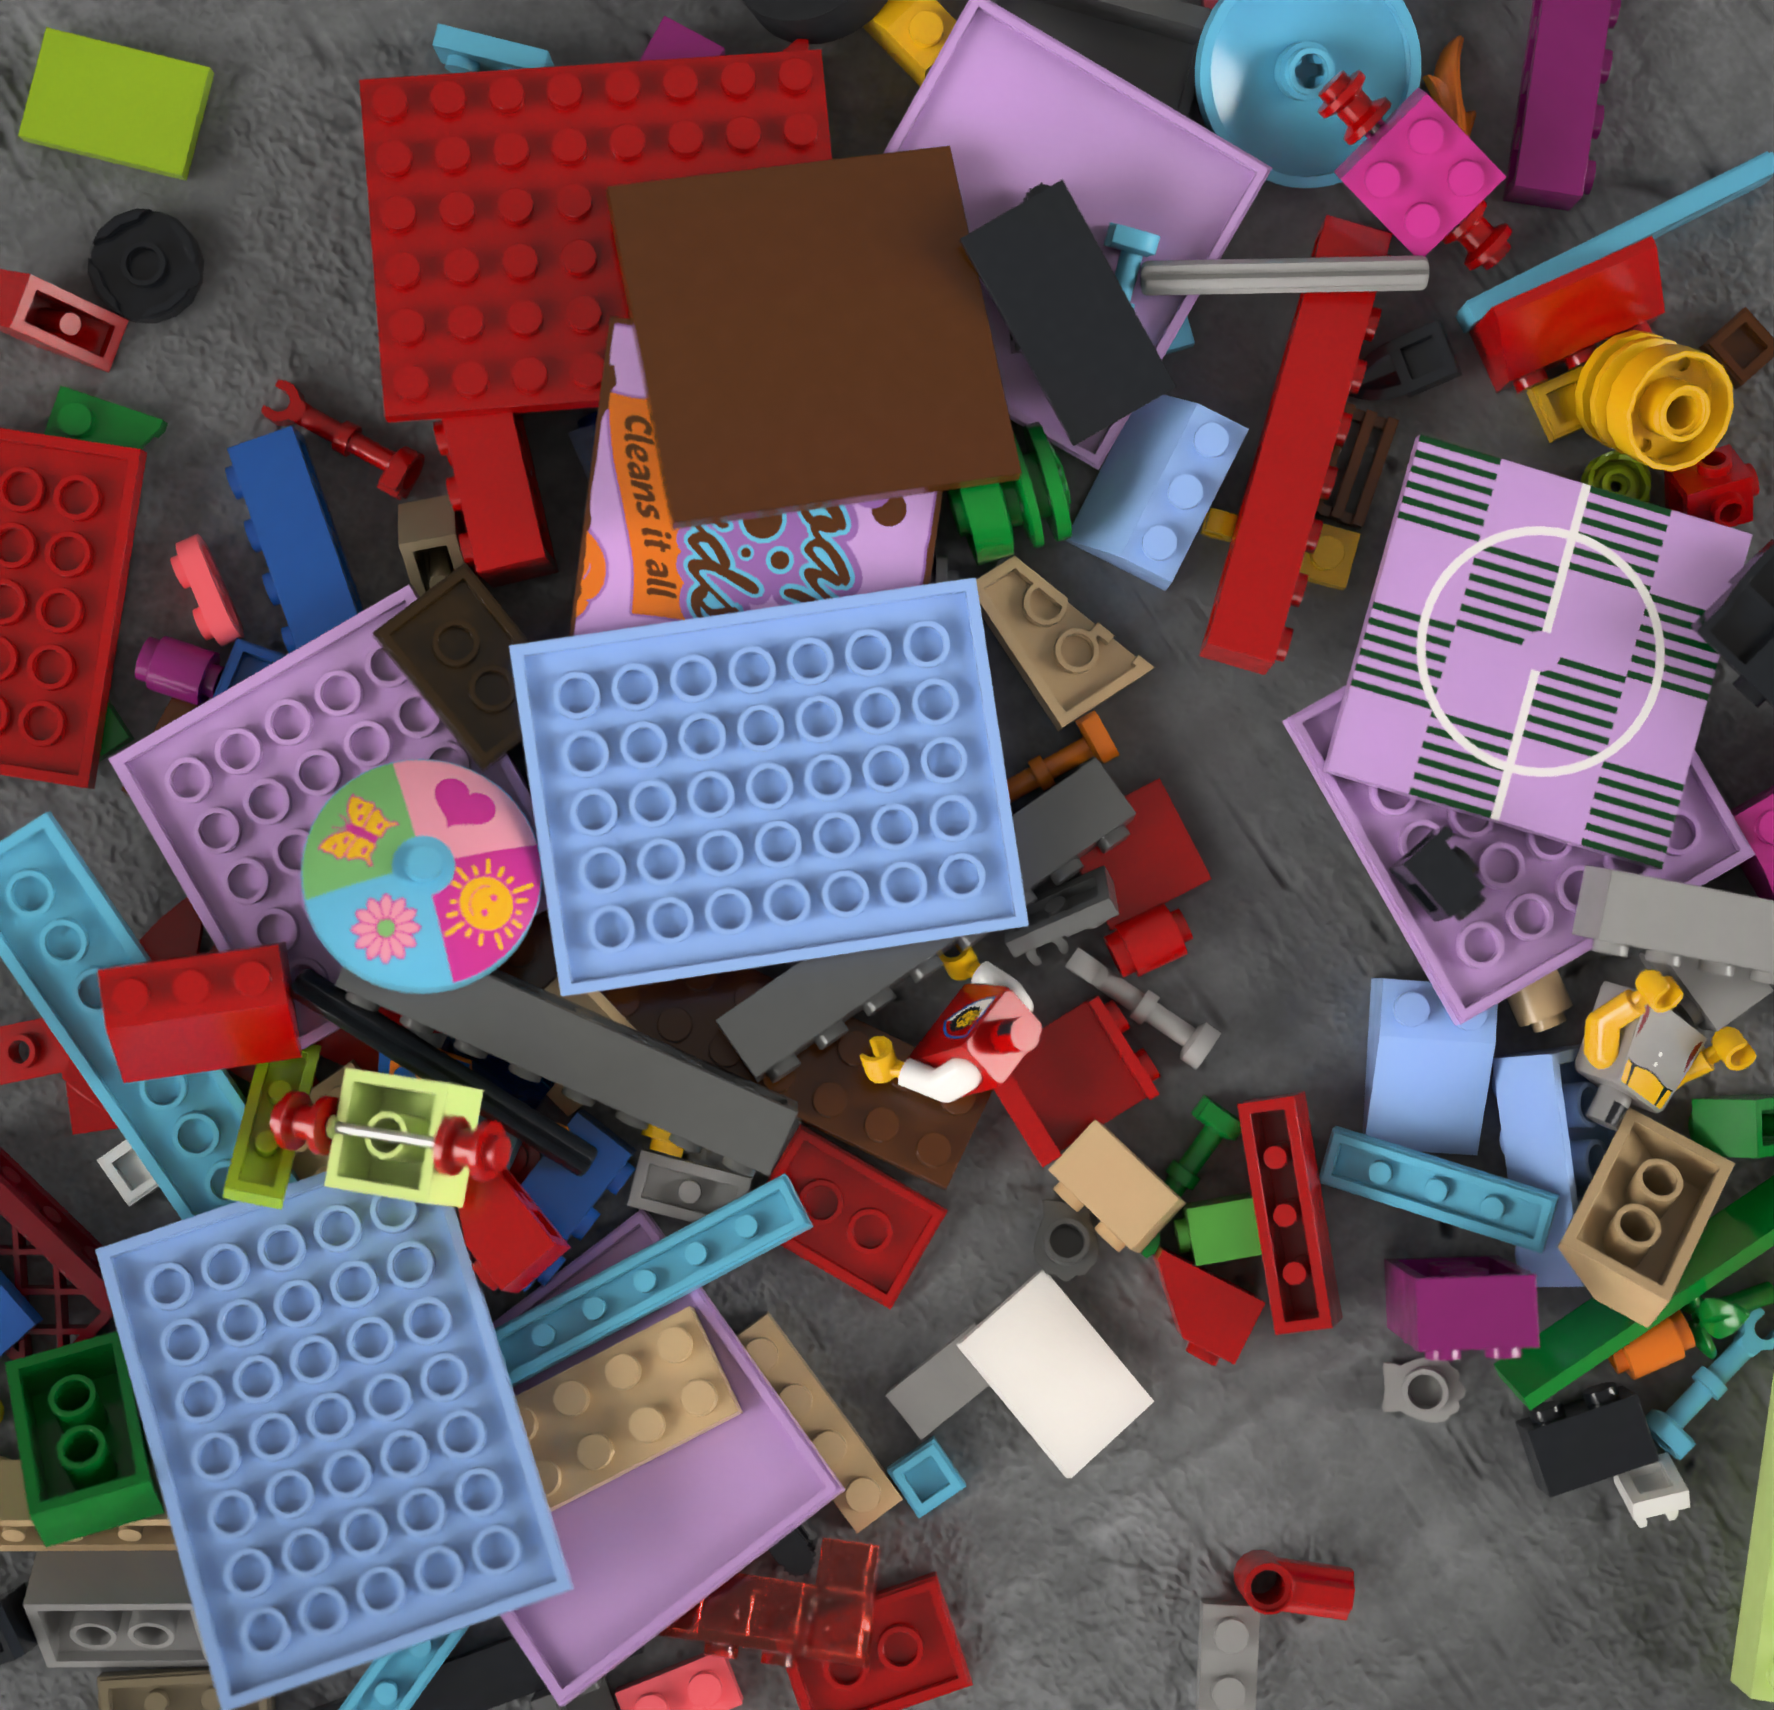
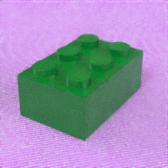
M118 1331L5 1362L29 1517L46 1548L165 1513L159 1480Z

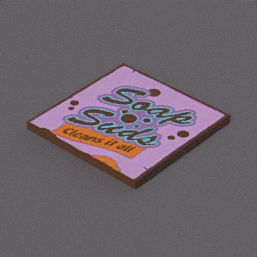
M610 316L569 637L930 584L943 491L672 530L631 319Z

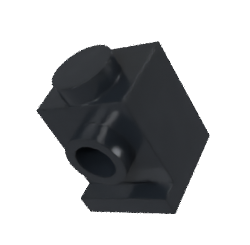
M1447 825L1431 831L1389 868L1434 922L1449 919L1452 916L1457 921H1461L1475 911L1486 899L1480 892L1485 886L1475 876L1479 872L1476 863L1464 850L1458 846L1451 848L1446 843L1454 835Z

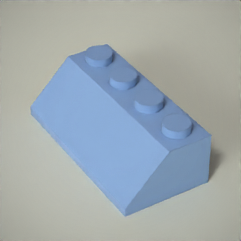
M1581 1044L1519 1052L1493 1058L1492 1089L1497 1098L1501 1124L1499 1141L1501 1150L1505 1155L1508 1179L1560 1195L1543 1253L1515 1246L1517 1265L1536 1274L1537 1287L1585 1286L1558 1249V1245L1616 1132L1586 1117L1598 1087L1575 1071L1574 1063Z

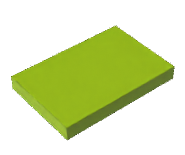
M46 27L18 136L26 142L187 181L215 73L207 66Z

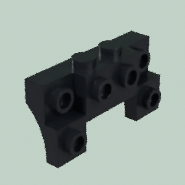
M1771 539L1729 581L1732 586L1690 626L1739 675L1732 685L1757 708L1765 701L1774 708V540Z

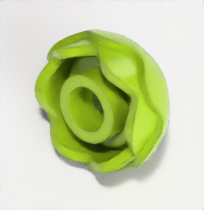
M1615 450L1609 451L1590 461L1582 474L1581 483L1613 492L1610 485L1615 482L1619 485V491L1614 493L1647 503L1650 501L1651 473L1646 465L1632 459L1627 454H1621Z

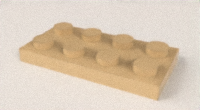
M691 1306L515 1396L550 1512L743 1413L697 1312Z

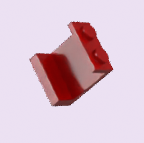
M1094 995L1044 1026L1039 1035L1037 1046L1025 1053L1003 1084L993 1089L1042 1168L1062 1156L1060 1151L1072 1145L1095 1119L1104 1125L1143 1099L1151 1100L1160 1094L1153 1082L1160 1078L1161 1075L1143 1048L1135 1053L1133 1052L1122 1034L1129 1030L1130 1026L1113 999L1103 1004L1100 997Z

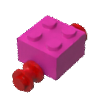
M1344 70L1340 71L1319 92L1318 96L1324 102L1317 112L1323 119L1337 115L1347 125L1343 139L1348 145L1356 143L1364 135L1367 139L1334 173L1414 256H1426L1440 241L1445 245L1458 241L1468 251L1463 264L1470 271L1479 266H1482L1485 270L1495 266L1511 249V245L1507 240L1512 233V229L1507 223L1493 227L1485 219L1483 214L1487 207V202L1484 199L1506 176L1441 107L1420 88H1417L1384 121L1382 117L1389 110L1392 103L1386 97L1373 101L1362 90L1366 76L1361 70H1357L1350 76Z

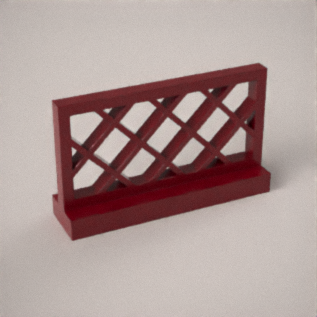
M0 1146V1215L12 1225L13 1245H0V1255H13L14 1286L28 1302L29 1295L55 1296L56 1324H38L6 1353L11 1360L33 1355L31 1335H57L58 1348L70 1344V1335H79L73 1343L96 1337L114 1316L95 1250L104 1246ZM26 1239H27L32 1245H26ZM27 1255H43L53 1265L54 1285H28ZM67 1279H68L73 1285H67ZM68 1295H84L101 1312L90 1324H69Z

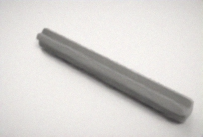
M1423 255L1146 261L1142 263L1140 284L1142 294L1146 296L1413 291L1426 288L1429 281V264L1427 257Z

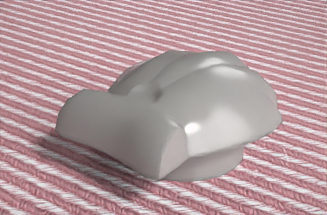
M1425 1357L1409 1361L1403 1365L1384 1362L1382 1367L1385 1384L1383 1412L1401 1411L1415 1419L1431 1423L1445 1422L1452 1414L1458 1412L1460 1408L1459 1401L1465 1396L1466 1389L1459 1381L1460 1374L1458 1370L1452 1367L1450 1362L1427 1360Z

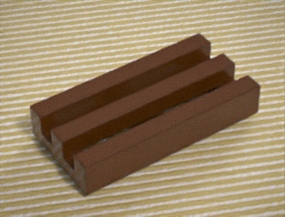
M1346 402L1344 412L1353 414L1352 421L1361 425L1333 507L1323 504L1324 499H1319L1315 515L1360 530L1365 523L1399 420L1392 417L1386 419L1378 416L1377 412L1368 409L1363 411L1357 409L1356 405ZM1372 429L1381 431L1352 514L1346 512L1345 508ZM1334 445L1329 465L1336 467L1342 447Z

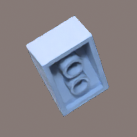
M1371 978L1362 1134L1420 1152L1477 1155L1496 1044L1498 1003L1463 1024L1454 1025L1430 981Z

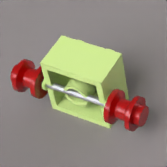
M345 1068L340 1098L327 1095L322 1096L313 1105L307 1093L294 1090L289 1091L274 1106L270 1116L271 1131L274 1134L276 1143L282 1149L298 1150L307 1141L313 1153L324 1156L330 1155L324 1186L427 1204L463 1208L469 1172L475 1180L489 1182L498 1175L499 1171H502L507 1166L511 1153L510 1140L499 1122L484 1120L477 1126L483 1090L444 1082Z

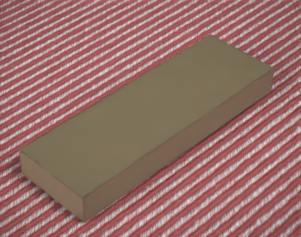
M210 1667L102 1672L97 1677L99 1710H221ZM275 1695L233 1710H276Z

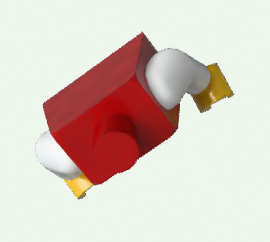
M957 944L955 946L961 953L960 955L949 958L942 954L939 958L944 963L943 966L952 979L960 981L971 977V983L963 985L905 1062L897 1059L893 1044L888 1038L884 1036L872 1037L869 1042L876 1057L860 1054L865 1073L869 1080L874 1083H885L897 1077L899 1085L944 1103L997 1088L1005 1082L1025 1053L1033 1050L1039 1041L1042 1024L1032 1013L1034 1006L1031 998L1022 984L989 961H985L982 964L979 963L972 947L962 951Z

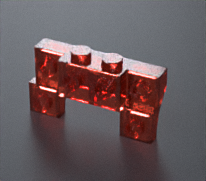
M823 1537L815 1584L737 1573L661 1631L656 1637L705 1644L703 1655L738 1660L739 1649L761 1652V1664L794 1669L796 1658L868 1669L882 1548L879 1545Z

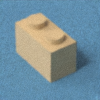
M1096 1119L1048 1169L1059 1180V1183L1053 1190L1077 1212L1085 1205L1100 1220L1094 1228L1096 1232L1118 1252L1127 1246L1130 1250L1141 1253L1186 1205V1202L1105 1125Z

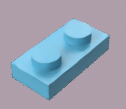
M439 23L437 25L432 46L441 63H444L445 68L452 73L554 67L548 50Z

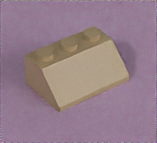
M1629 1107L1558 1245V1249L1595 1300L1649 1328L1669 1303L1735 1163Z

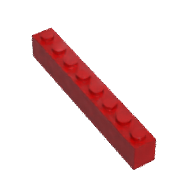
M1326 215L1316 235L1310 258L1393 256L1387 254L1393 234ZM1377 291L1300 293L1199 653L1200 657L1265 675L1273 666L1275 660L1284 662L1293 636V629L1285 626L1290 606L1299 608L1308 582V574L1300 572L1305 552L1311 554L1315 552L1323 527V521L1314 517L1319 499L1328 501L1338 472V467L1329 465L1334 445L1343 447L1352 422L1353 414L1344 412L1349 392L1358 394L1367 367V361L1358 359L1363 340L1372 342L1381 317L1382 309L1373 306Z

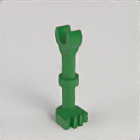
M1205 1095L1201 1097L1191 1111V1115L1205 1126L1179 1161L1173 1159L1165 1170L1169 1175L1164 1182L1180 1197H1182L1187 1188L1193 1191L1201 1180L1197 1174L1223 1138L1236 1141L1242 1133L1240 1119ZM1159 1233L1142 1250L1141 1255L1145 1258L1154 1255L1159 1248Z

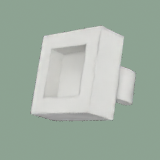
M1668 1452L1658 1454L1660 1461L1614 1476V1483L1633 1520L1636 1521L1640 1528L1647 1527L1646 1518L1666 1514L1668 1520L1671 1521L1677 1518L1679 1510L1690 1508L1689 1490Z

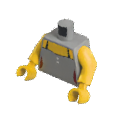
M1652 969L1645 970L1639 974L1635 982L1637 990L1607 981L1603 982L1594 1009L1585 1020V1034L1574 1063L1575 1071L1598 1087L1586 1117L1603 1127L1618 1131L1630 1105L1658 1113L1665 1109L1673 1094L1681 1086L1714 1071L1715 1063L1722 1060L1727 1068L1738 1071L1749 1067L1756 1059V1053L1740 1031L1733 1027L1725 1026L1716 1031L1711 1040L1712 1046L1705 1048L1704 1044L1707 1038L1670 1010L1681 1001L1683 997L1681 988L1672 977H1663L1659 971Z

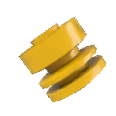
M1638 330L1614 335L1596 348L1581 369L1575 390L1576 415L1586 434L1600 444L1612 448L1621 454H1627L1632 459L1646 466L1666 471H1677L1693 466L1710 454L1726 433L1734 408L1733 386L1723 365L1704 352L1679 345L1675 341L1665 339L1655 333Z

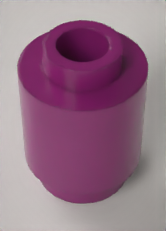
M150 636L144 642L138 655L135 678L146 682L147 689L200 706L202 703L207 702L208 698H213L225 667L220 665V654L218 652L169 636H164L161 640Z

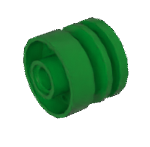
M1039 422L1024 425L1023 431L1027 452H1021L1014 435L1022 472L1018 480L946 490L959 536L961 538L966 536L977 566L1014 554L1012 528L1022 526L1035 549L1044 546L1045 543L1041 523L1043 519L1047 520L1051 533L1057 542L1069 539L1072 536L1070 520L1071 497L1064 469L1057 451L1051 446Z

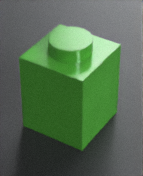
M1248 1192L1186 1203L1181 1209L1183 1218L1173 1220L1179 1253L1189 1252L1190 1260L1195 1266L1262 1255L1253 1198Z

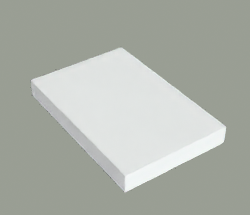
M1043 1269L1036 1272L956 1344L1066 1478H1072L1154 1402L1052 1277L1046 1274Z

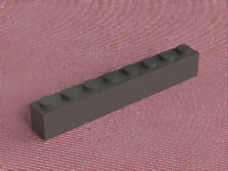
M1097 758L1012 815L1026 909L1038 899L1033 893L1034 890L1052 879L1056 886H1059L1083 869L1084 865L1080 858L1098 846L1101 852L1105 854L1131 835L1126 825L1132 822L1136 812ZM990 932L802 960L716 1019L717 1025L758 1083L768 1076L772 1083H775L801 1065L797 1055L814 1043L817 1044L820 1050L828 1047L849 1031L844 1022L862 1010H864L868 1017L874 1015L896 998L892 991L893 988L909 977L912 978L915 984L923 981L944 965L939 956L957 944L962 951H965L986 937Z
M344 966L335 983V986L348 991L345 998L359 1007L378 1011L379 1007L382 1006L402 1015L400 1018L401 1024L425 1035H432L434 1029L455 1038L454 1046L466 1054L481 1059H486L488 1053L510 1062L508 1070L523 1079L539 1083L541 1078L544 1077L564 1086L561 1091L562 1094L578 1103L594 1106L597 1100L617 1109L615 1116L622 1122L643 1130H647L649 1124L671 1133L669 1140L675 1145L694 1153H701L703 1147L724 1156L722 1163L726 1167L746 1176L753 1177L756 1171L767 1176L770 1175L798 1113V1102L498 969L469 985L439 993L418 994L390 990L360 978Z

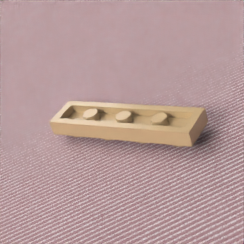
M769 1311L736 1335L845 1488V1491L833 1499V1501L856 1533H859L902 1501L903 1495Z

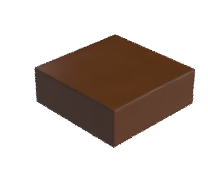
M1744 307L1698 349L1723 365L1732 386L1738 389L1774 357V337Z

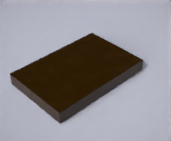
M465 562L372 632L373 638L484 773L523 742L509 645L530 642Z

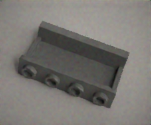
M990 0L1179 113L1189 117L1195 94L1196 52L1201 33L1212 9L1181 0Z

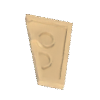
M1015 555L976 579L983 619L1058 731L1155 668L1140 655L1136 657L1113 639L1115 635L1099 622L1097 624L1093 623L1068 603V598Z

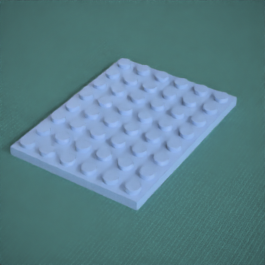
M976 577L509 645L561 997L1029 926Z
M327 1171L288 1184L282 1210L237 1201L95 1249L221 1710H233L574 1589L480 1280L471 1266L474 1261L470 1250L465 1245L457 1207L427 1204L326 1187L324 1183Z

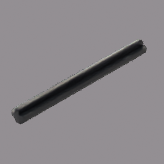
M304 969L296 977L290 988V995L296 1001L421 1079L483 1090L480 1116L487 1120L499 1122L503 1126L504 1131L576 1176L586 1174L593 1164L598 1152L593 1145L379 1011L367 1010L351 1003L345 998L347 991L335 986L334 983L315 971Z

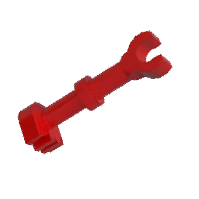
M277 380L275 386L286 395H289L290 402L285 410L278 412L263 405L260 411L268 420L278 426L287 427L296 424L331 442L332 450L344 457L353 454L383 471L378 480L377 488L399 501L402 498L407 499L424 465L425 457L422 453L409 446H404L397 452L392 451L363 435L362 428L349 420L341 423L306 403L304 395L292 383L286 380Z

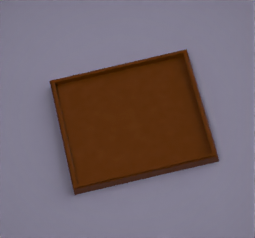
M950 146L607 186V203L672 530L1018 480L1022 472L980 280L959 242L960 238L969 234Z

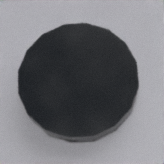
M136 208L115 215L98 230L93 241L94 247L91 252V259L88 257V275L94 292L111 311L134 323L157 324L177 317L193 303L203 283L204 259L196 238L177 218L166 213L152 211L151 209Z

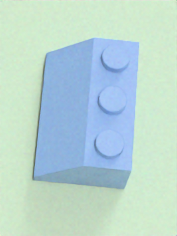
M1162 395L1132 412L1108 453L1072 525L1071 538L1065 541L1166 591L1173 582L1249 428L1198 403L1168 395Z

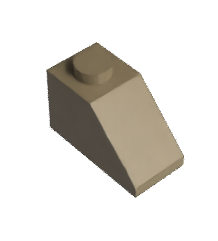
M449 495L398 504V545L410 583L414 586L419 597L465 563L459 543V534L465 533L460 512L453 511Z

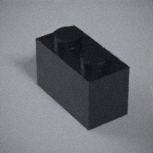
M1605 1382L1585 1389L1582 1392L1583 1399L1566 1405H1562L1560 1400L1544 1402L1532 1410H1528L1530 1417L1515 1421L1537 1487L1551 1498L1660 1461L1639 1397L1635 1392L1623 1385L1617 1387L1615 1382Z

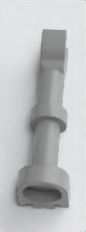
M1077 948L1065 966L1069 971L1131 1011L1132 1013L1129 1018L1140 1025L1144 1021L1182 1046L1179 1059L1194 1070L1201 1065L1222 1033L1208 1022H1204L1196 1026V1028L1159 1004L1158 1000L1160 997L1149 989L1146 993H1143L1080 948Z

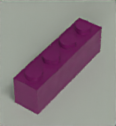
M1533 0L1503 201L1570 211L1583 197V194H1590L1596 174V161L1588 160L1591 139H1598L1605 112L1604 105L1597 104L1600 84H1606L1613 60V50L1605 49L1608 29H1614L1617 23L1621 0Z

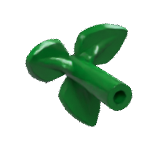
M1765 1281L1719 1298L1708 1297L1704 1299L1699 1296L1682 1307V1311L1691 1315L1692 1320L1687 1321L1694 1336L1696 1347L1709 1359L1714 1360L1717 1357V1349L1711 1335L1717 1339L1730 1336L1745 1323L1751 1311L1774 1304V1286L1770 1282Z

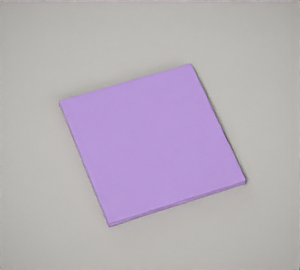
M969 0L884 153L950 146L969 233L1024 202L1023 198H1026V193H1029L1028 190L1030 188L1033 189L1035 186L1040 185L1041 182L1042 184L1052 186L1063 179L1114 273L1121 250L1103 245L1110 222L1161 236L1156 255L1143 256L1130 303L1135 304L1134 311L1161 360L1199 295L1146 296L1142 294L1140 284L1142 263L1164 260L1220 259L1272 170L1271 166L990 0ZM980 280L1010 420L1022 427L1039 422L1051 444L1094 469L1099 470L1131 413L1073 446L1022 353L1011 354L1009 330Z
M640 1209L555 1274L545 1287L541 1285L493 1322L494 1329L666 1236L649 1212ZM702 1287L513 1387L514 1394L517 1396L691 1306L697 1312L743 1411L742 1414L551 1512L574 1589L502 1614L500 1617L559 1706L567 1705L845 1491L843 1485Z

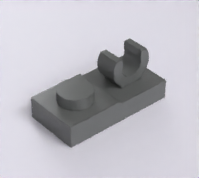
M1101 866L1036 895L1038 899L1026 909L1029 926L1005 929V944L1014 958L1026 953L1027 959L1037 966L1042 964L1040 946L1053 942L1058 946L1059 951L1065 954L1069 952L1067 937L1085 929L1097 928L1108 919L1119 915L1114 881L1106 867Z

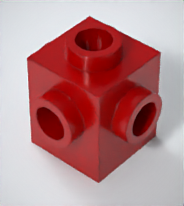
M1730 444L1715 448L1693 466L1677 471L1664 470L1665 508L1730 528L1753 521V497L1757 496L1760 491L1758 476L1752 464L1744 463Z

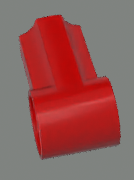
M1252 1550L1244 1554L1236 1563L1234 1569L1235 1585L1248 1605L1256 1612L1272 1615L1282 1611L1347 1621L1348 1615L1353 1609L1355 1595L1354 1571L1350 1567L1276 1557L1273 1553L1265 1550ZM1265 1570L1276 1572L1277 1579L1275 1585L1265 1593L1251 1591L1252 1581L1258 1573Z

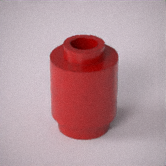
M1164 903L1114 925L1115 932L1103 937L1111 958L1122 978L1133 973L1140 977L1187 955L1185 943L1193 939L1190 928L1180 909L1177 908L1170 912Z

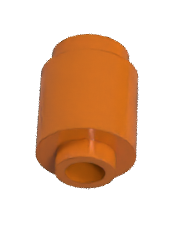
M1678 1310L1611 1355L1608 1360L1617 1374L1626 1371L1632 1380H1637L1684 1359L1685 1351L1696 1346L1695 1339L1684 1315Z

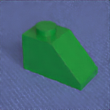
M1774 1094L1720 1095L1692 1099V1112L1688 1121L1691 1139L1722 1157L1764 1158L1774 1156Z

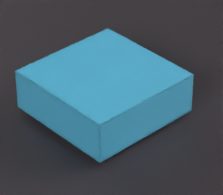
M932 1436L887 1467L888 1474L918 1518H921L966 1487V1482L935 1436Z

